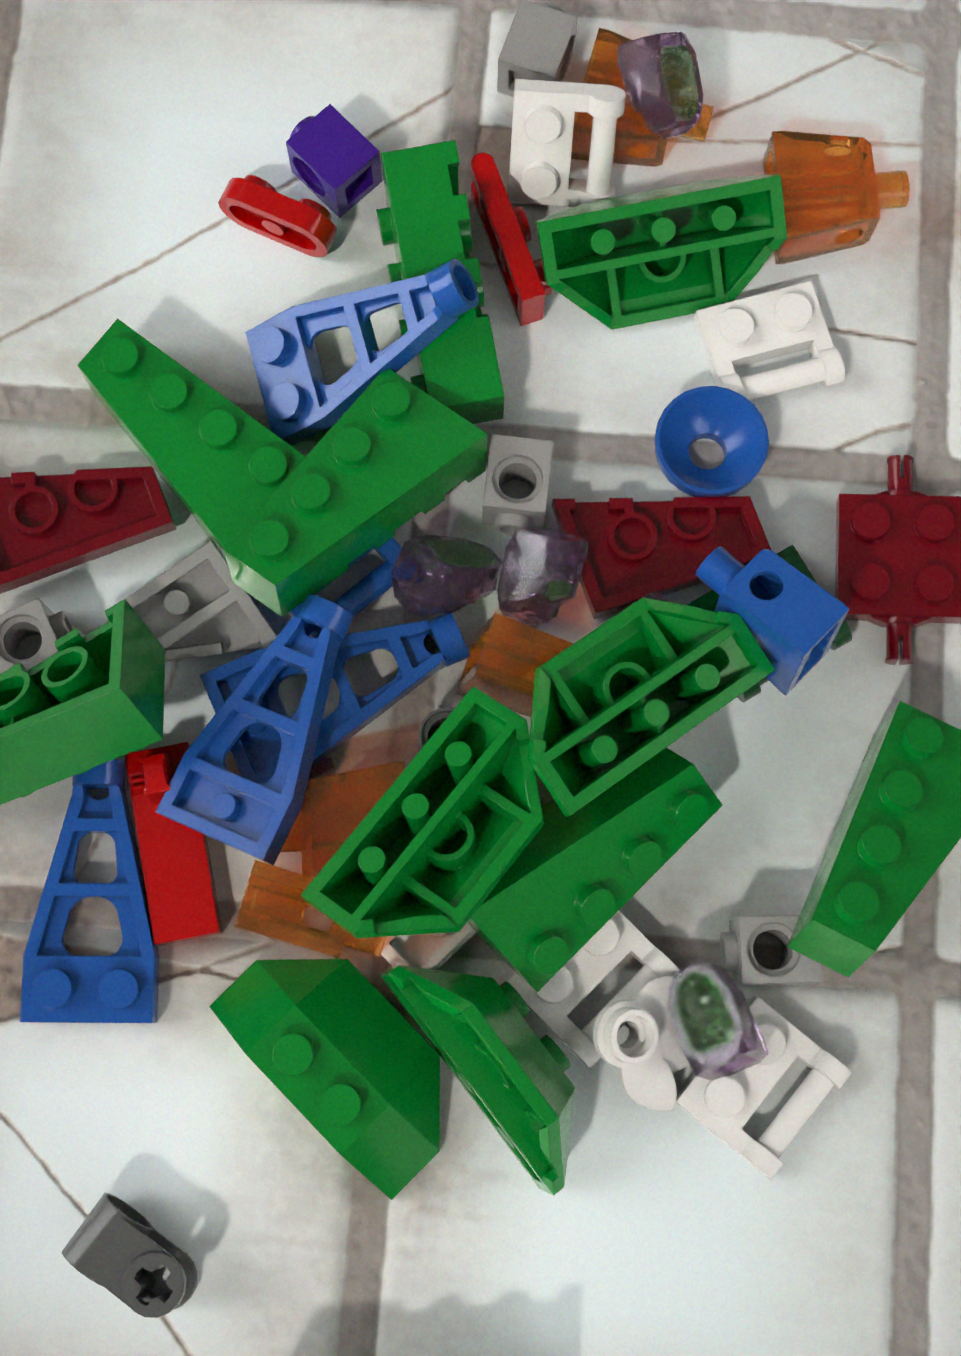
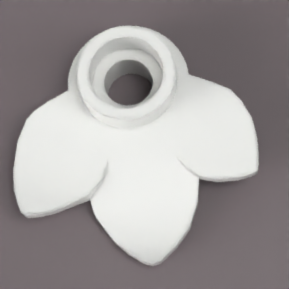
M663 975L652 978L641 986L631 1000H617L608 1004L599 1013L593 1028L595 1049L605 1062L618 1068L624 1093L633 1102L660 1112L673 1111L676 1107L677 1091L673 1072L697 1063L713 1051V1044L700 1025L689 1016L683 1014L691 996L692 983L674 976ZM626 1021L629 1026V1036L624 1043L619 1045L617 1043V1032L620 1025Z

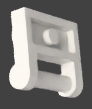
M515 79L508 186L510 202L575 207L587 202L615 197L616 189L611 184L617 118L624 114L625 91L616 86L603 84ZM575 112H587L593 116L587 180L569 178Z
M812 280L697 310L693 321L714 386L731 389L751 401L819 382L822 386L828 387L842 383L845 380L843 359L839 350L833 345ZM807 349L811 356V359L742 378L734 370L735 368Z
M618 911L538 992L517 973L507 982L516 989L527 1006L591 1069L601 1058L594 1046L593 1028L596 1018L603 1008L582 1030L567 1017L573 1009L629 952L643 967L603 1008L617 1000H631L641 986L652 978L663 975L679 978L682 973L662 951L656 948ZM626 1021L620 1025L619 1029L626 1023Z
M754 997L678 1094L676 1103L750 1165L771 1180L783 1165L779 1157L833 1086L840 1090L852 1072L838 1059L820 1048L762 999ZM798 1058L811 1069L810 1073L758 1141L754 1140L742 1128L794 1060Z

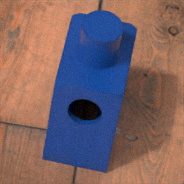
M719 546L706 557L695 574L719 595L715 612L724 611L741 616L775 669L766 678L785 696L828 653L849 611V608L769 549L761 550L744 566L725 548Z

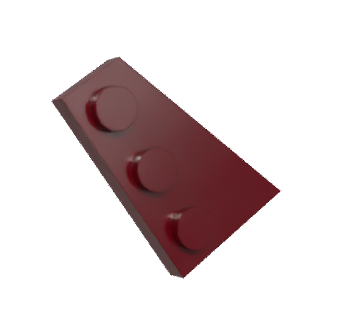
M153 467L76 470L74 474L37 476L35 472L11 473V477H0V594L176 530Z
M750 496L674 497L673 501L633 502V498H609L608 502H575V499H552L553 512L593 619L623 610L641 598L655 599L702 583L703 581L695 575L696 571L706 557L719 546L725 548L744 566L761 550H771Z

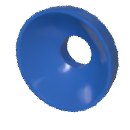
M697 387L685 391L674 398L663 410L655 431V455L662 473L680 491L693 497H727L745 488L759 474L767 458L769 447L768 429L761 413L743 395L723 387ZM700 439H711L721 446L724 453V462L713 469H702L696 466L690 459L689 446Z

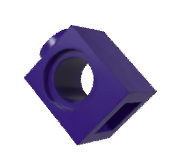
M331 104L315 117L308 116L301 120L293 129L290 138L286 141L292 173L339 218L345 215L383 181L380 151Z

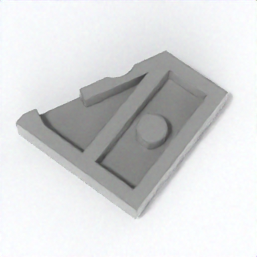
M210 541L125 598L164 647L165 662L250 649L268 648L278 636L250 594L232 582L227 561L213 541Z

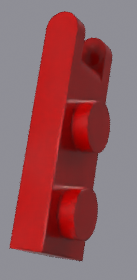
M478 153L471 160V174L474 179L471 184V197L520 326H524L543 319L545 296L552 293V288L545 283L542 259L533 261L526 242L531 241V231L522 206L512 207L494 158L488 153Z

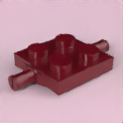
M892 455L887 458L888 491L878 494H839L836 501L835 598L849 608L845 620L868 621L880 627H886L885 663L895 665L898 659L899 665L913 663L912 628L928 623L961 624V496H927L913 491L914 457L910 455H904L901 461V478L900 455Z

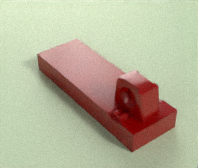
M188 742L125 754L154 945L157 946L223 933L207 836L156 812L165 792L170 790V782L184 753L190 747Z

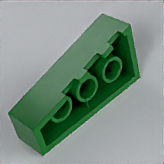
M456 140L381 153L387 207L376 209L382 245L394 244L397 263L387 264L390 283L425 275L448 261L457 259L471 274L479 295L477 307L459 315V319L416 355L420 375L410 376V382L472 424L503 419L504 392L490 318L488 314L482 315L481 307H485L479 260L478 257L470 258L469 251L473 250L469 223L471 218L466 193L459 194L458 166L460 161ZM405 319L398 320L401 337L408 330Z
M118 318L77 365L95 396L136 447L144 454L163 481L177 495L200 527L224 555V548L306 457Z
M391 369L380 372L224 548L232 582L279 616L284 617L302 604L308 594L314 595L346 572L348 564L371 547L377 550L395 537V530L421 511L426 514L445 500V494L464 480L469 483L485 472L488 434Z
M126 599L105 610L109 622L84 636L76 628L54 641L59 652L31 669L26 670L19 662L0 674V805L19 797L28 796L36 790L73 775L85 773L93 767L130 752L142 750L148 745L163 739L165 649Z
M899 701L871 739L787 945L788 948L848 978L876 952L961 839L960 729L902 701Z
M667 747L571 816L565 817L557 803L552 799L542 806L545 823L469 919L468 923L500 959L538 992L723 804L695 765Z

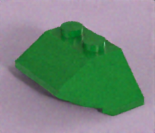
M780 174L709 179L587 202L536 221L545 283L611 330L694 314L697 310L734 301L758 273L773 251L776 252L787 239Z
M641 598L535 669L528 760L565 817L571 816L775 669L739 614L724 611L713 612L689 605Z
M473 686L301 894L302 898L355 938L461 931L545 824L536 771L528 760L530 734L527 720Z
M348 959L256 960L209 1006L249 1059L345 1160L391 1200L440 1152V1054Z
M402 965L391 966L380 974L538 1188L553 1196L564 1188L575 1086L564 1072L571 1065L563 1051L548 1035H544L539 1039L524 1020V1017L530 1013V1009L516 989L507 981L499 986L495 979L491 977Z

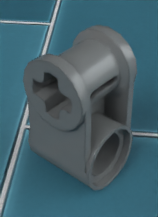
M110 1193L102 1195L61 1252L68 1263L78 1272L106 1288L135 1313L143 1317L158 1318L183 1306L192 1297L197 1286L198 1273L194 1261L188 1254L155 1230L150 1222L137 1210ZM167 1267L171 1273L167 1277L166 1284L173 1292L168 1291L156 1297L151 1291L156 1280L149 1271L153 1272Z

